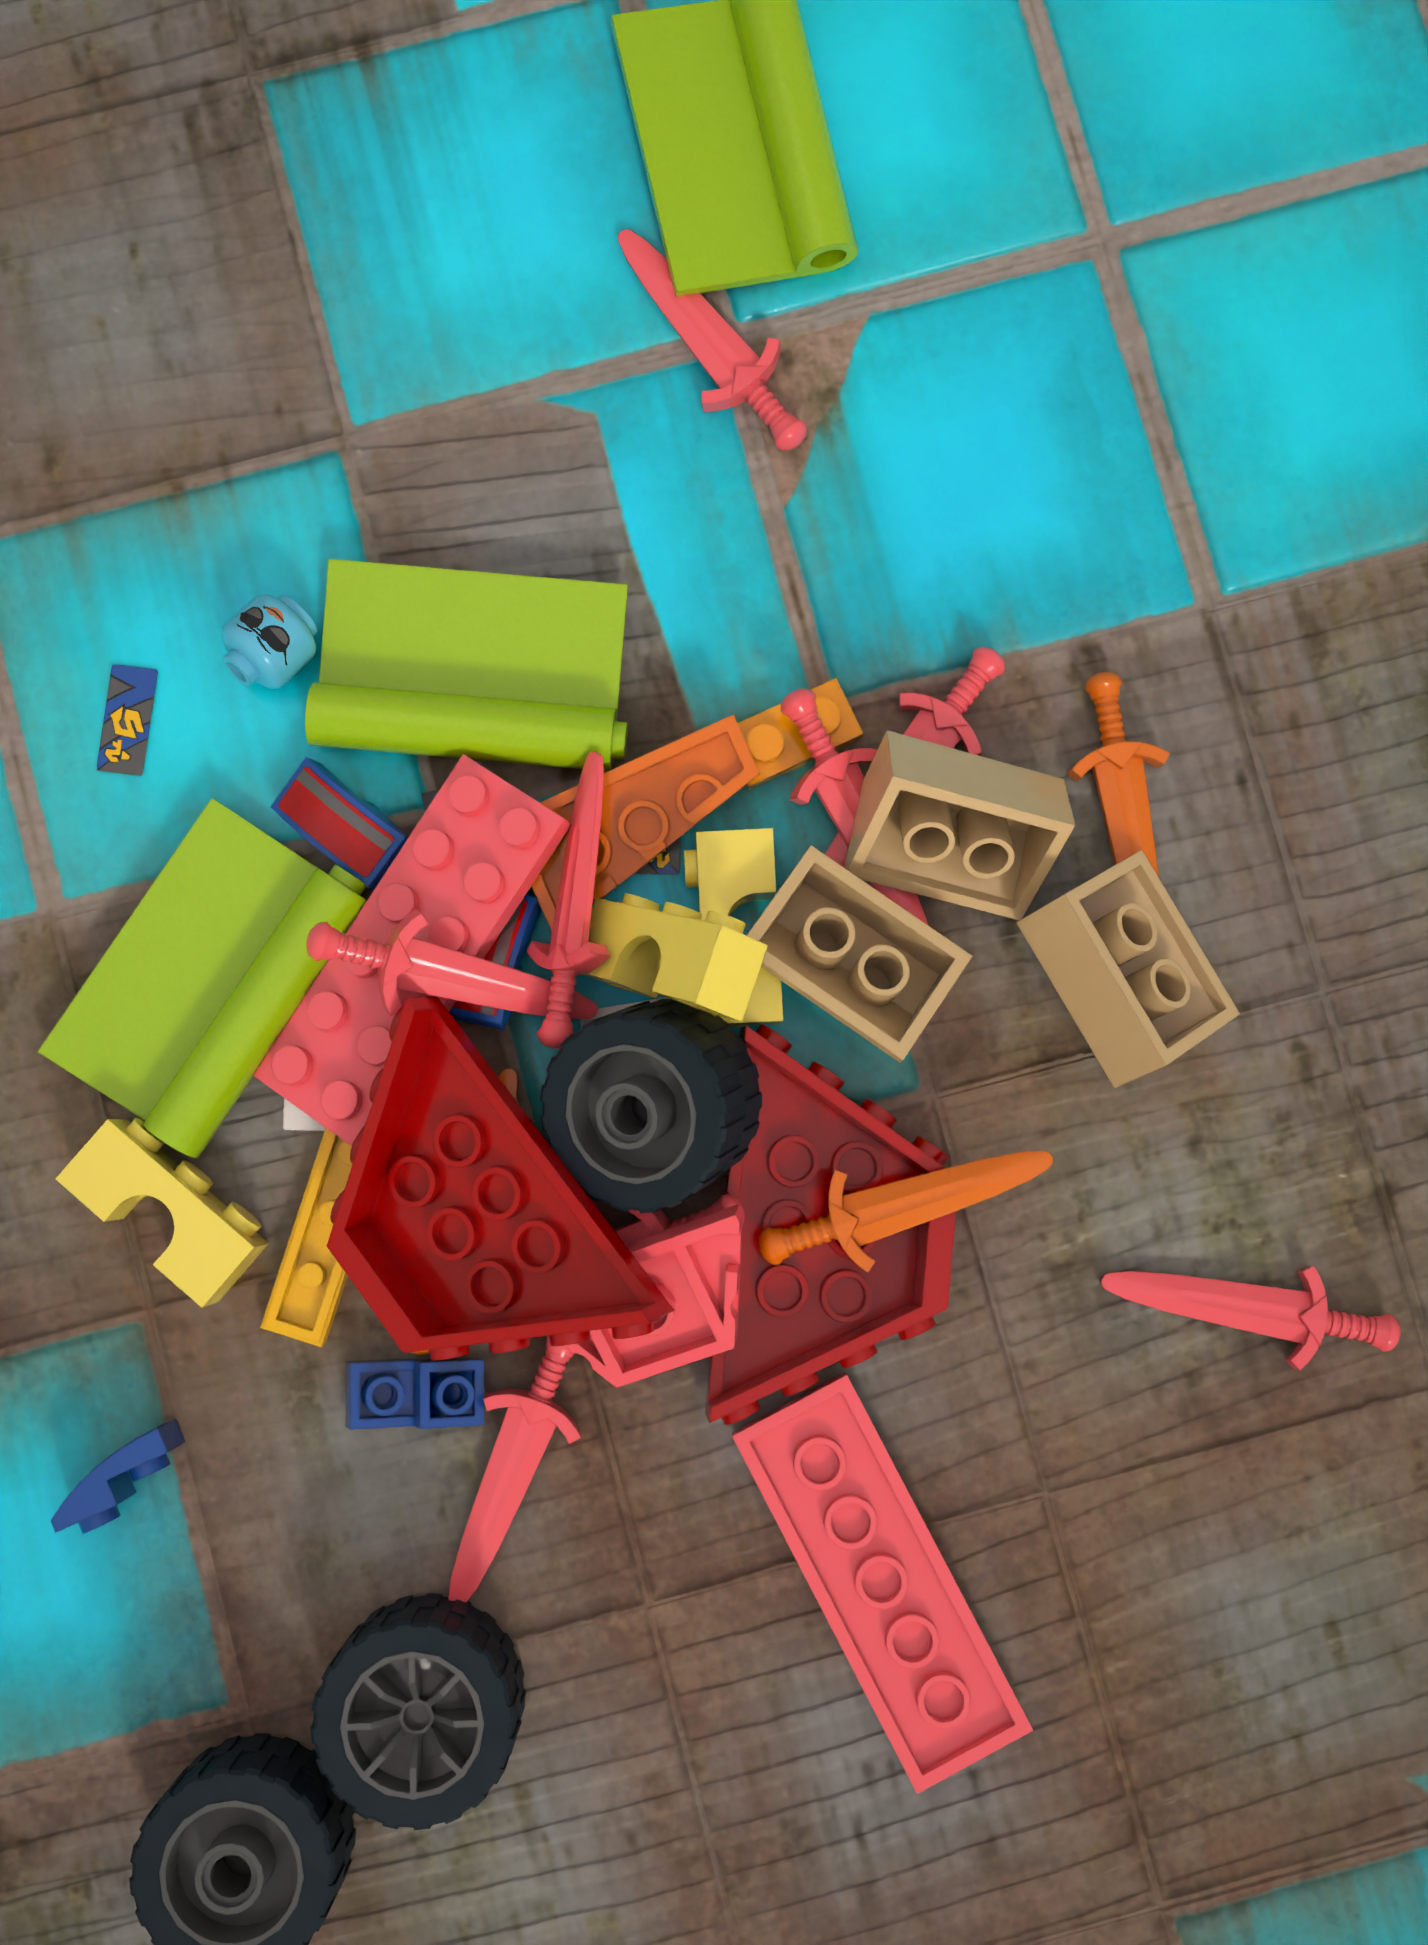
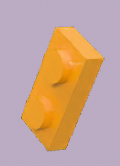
M837 678L811 689L816 695L817 716L821 718V724L825 726L826 733L831 738V743H834L835 751L862 739L863 732ZM781 703L738 723L760 772L759 776L747 784L749 791L815 761L810 755L812 754L811 751H808L806 747L807 743L802 739V734L798 731V726H795L794 722H791L781 712Z

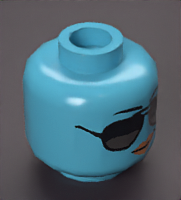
M258 595L223 626L221 638L228 652L222 657L223 663L231 674L246 686L257 682L269 689L281 688L314 658L316 643L313 637L317 634V627L309 614L292 598L286 595H281L278 599L271 595Z

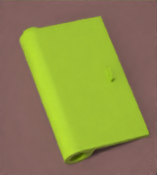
M715 0L611 15L613 35L675 297L826 273L844 267L853 261L858 255V247L797 0Z
M328 559L319 683L314 682L311 684L305 709L307 742L310 746L461 758L464 754L472 760L583 769L588 753L594 751L602 754L604 771L612 770L614 759L625 760L627 749L628 722L617 721L629 586L628 584Z
M211 798L46 1038L38 1053L145 1120L143 1126L165 1144L187 1156L199 1158L328 961V959L315 961L309 956L306 940L310 930L320 922H328L333 928L346 934L367 901L360 896L367 886L336 864L329 874L325 873Z

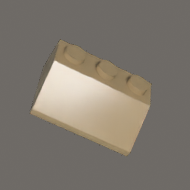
M887 730L863 779L844 868L864 881L1021 920L1076 826L1064 779Z
M812 845L747 934L748 937L768 945L761 964L763 969L900 1063L904 1060L973 957Z
M1143 850L1016 922L1114 1089L1167 1066L1240 1015Z

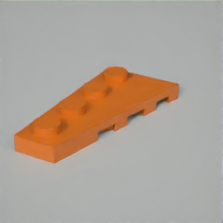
M734 714L604 773L602 817L592 907L595 898L603 899L760 775ZM578 785L539 803L571 823ZM569 829L531 886L551 931L553 929Z

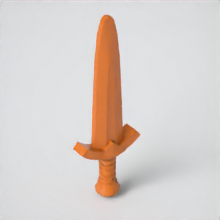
M1099 672L1087 680L1085 691L1089 694L1091 701L1094 702V706H1096L1095 713L1098 715V718H1096L1097 724H1099L1098 730L1101 733L1100 741L1103 744L1101 748L1085 755L1074 763L1066 774L1073 781H1077L1088 770L1093 769L1114 865L1143 850L1159 877L1144 762L1158 768L1165 764L1170 753L1148 743L1128 742L1124 739L1126 735L1125 731H1123L1124 724L1121 722L1120 704H1118L1122 679L1113 672Z
M1046 1151L1012 1153L953 1166L844 1196L845 1183L849 1175L835 1170L829 1189L828 1203L830 1214L827 1217H819L818 1220H809V1223L803 1222L799 1226H791L790 1229L764 1228L759 1236V1250L768 1263L780 1265L784 1259L790 1257L797 1250L802 1251L806 1247L809 1249L813 1245L818 1246L822 1242L828 1243L832 1239H838L846 1254L860 1268L869 1273L876 1260L870 1257L860 1246L992 1198L1032 1180L1050 1168L1053 1164V1157Z

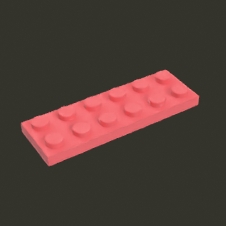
M463 754L345 935H352L354 938L360 937L363 940H372L373 943L380 942L384 945L395 927L409 913L417 909L428 922V925L422 928L414 936L415 938L484 959L570 828L571 823ZM333 958L327 961L253 1076L352 1146L358 1134L364 1129L372 1106L369 1097L370 1088L378 1072L384 1068L392 1043L389 1031L395 1014L390 1016L381 1000L378 980L379 970L377 967L374 969L370 968L369 965L362 966L359 963H350L349 960L346 962L342 961L341 958ZM397 989L401 1006H404L406 998L432 996ZM438 997L448 1011L451 1010L457 1001Z
M846 1372L732 1432V1437L917 1794L1034 1731Z

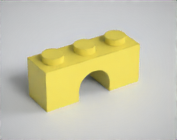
M773 828L696 832L697 849L684 850L686 888L699 887V913L702 914L701 920L705 921L708 911L731 916L733 911L744 903L772 900L776 895ZM760 967L742 1022L720 1017L729 1024L728 1027L782 1024L781 980Z
M628 893L624 894L621 903L595 898L591 912L588 942L607 946L610 957L592 972L584 974L585 976L618 989L655 999L659 994L694 1009L742 1022L768 945L743 934L746 926L745 922L714 911H708L705 921L701 920V913L671 902H665L661 912L659 911L661 905Z
M135 1118L132 1122L126 1119H107L55 1179L103 1222L124 1219L135 1205L147 1196L160 1200L171 1212L174 1221V1234L171 1243L155 1261L153 1266L201 1308L219 1302L269 1244L257 1233L261 1228L260 1222L250 1212L235 1202H231L228 1206L223 1204L209 1191L213 1185L212 1180L202 1170L187 1160H183L180 1164L175 1162L161 1149L165 1143L143 1126L144 1121Z

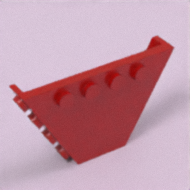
M437 996L406 998L404 1006L397 1011L390 1026L389 1037L392 1043L384 1068L378 1072L370 1088L369 1097L372 1106L365 1127L354 1140L350 1151V1161L353 1165L345 1190L339 1194L332 1207L330 1220L333 1227L327 1243V1248L403 1353L429 1350L430 1360L436 1361L469 1354V1345L488 1343L490 1353L496 1354L530 1346L529 1338L549 1336L551 1346H565L591 1339L590 1331L611 1328L614 1339L632 1338L653 1332L652 1322L674 1311L673 1307L561 1159L549 1146V1143Z
M760 1024L756 1031L745 1025L740 1028L739 1036L748 1047L747 1052L752 1062L756 1063L760 1076L758 1084L759 1090L762 1092V1108L759 1110L758 1121L760 1124L758 1131L748 1145V1152L740 1162L730 1167L731 1171L726 1176L725 1194L736 1197L742 1204L745 1213L742 1227L738 1336L733 1349L710 1356L705 1415L709 1423L722 1418L725 1425L736 1423L751 1416L760 1409L757 1400L780 1389L783 1396H790L811 1387L819 1381L816 1374L817 1371L838 1361L842 1368H848L871 1358L878 1352L875 1343L898 1333L900 1340H905L926 1332L936 1324L933 1316L948 1309L956 1211L860 1246L870 1257L876 1260L869 1273L860 1268L846 1254L838 1239H832L828 1243L822 1242L818 1246L813 1245L809 1249L806 1247L802 1251L797 1250L790 1257L784 1259L780 1265L770 1264L763 1258L759 1250L758 1241L760 1233L764 1228L790 1229L791 1226H799L803 1222L809 1223V1220H818L819 1217H827L830 1214L828 1203L829 1189L835 1170L849 1175L845 1183L844 1196L946 1169L944 1165L949 1159L948 1155L924 1138L917 1136L913 1143H910L893 1131L892 1127L897 1122L896 1118L874 1102L865 1098L862 1104L858 1106L839 1091L845 1083L827 1068L813 1061L808 1069L792 1059L787 1055L792 1045L778 1033L763 1024Z

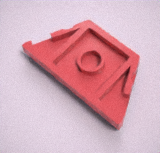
M740 1205L728 1207L625 1244L674 1309L669 1314L652 1322L653 1332L632 1338L614 1339L611 1328L590 1331L591 1339L565 1345L564 1347L572 1353L584 1356L590 1362L592 1369L616 1388L733 1349L738 1336L743 1227V1211Z

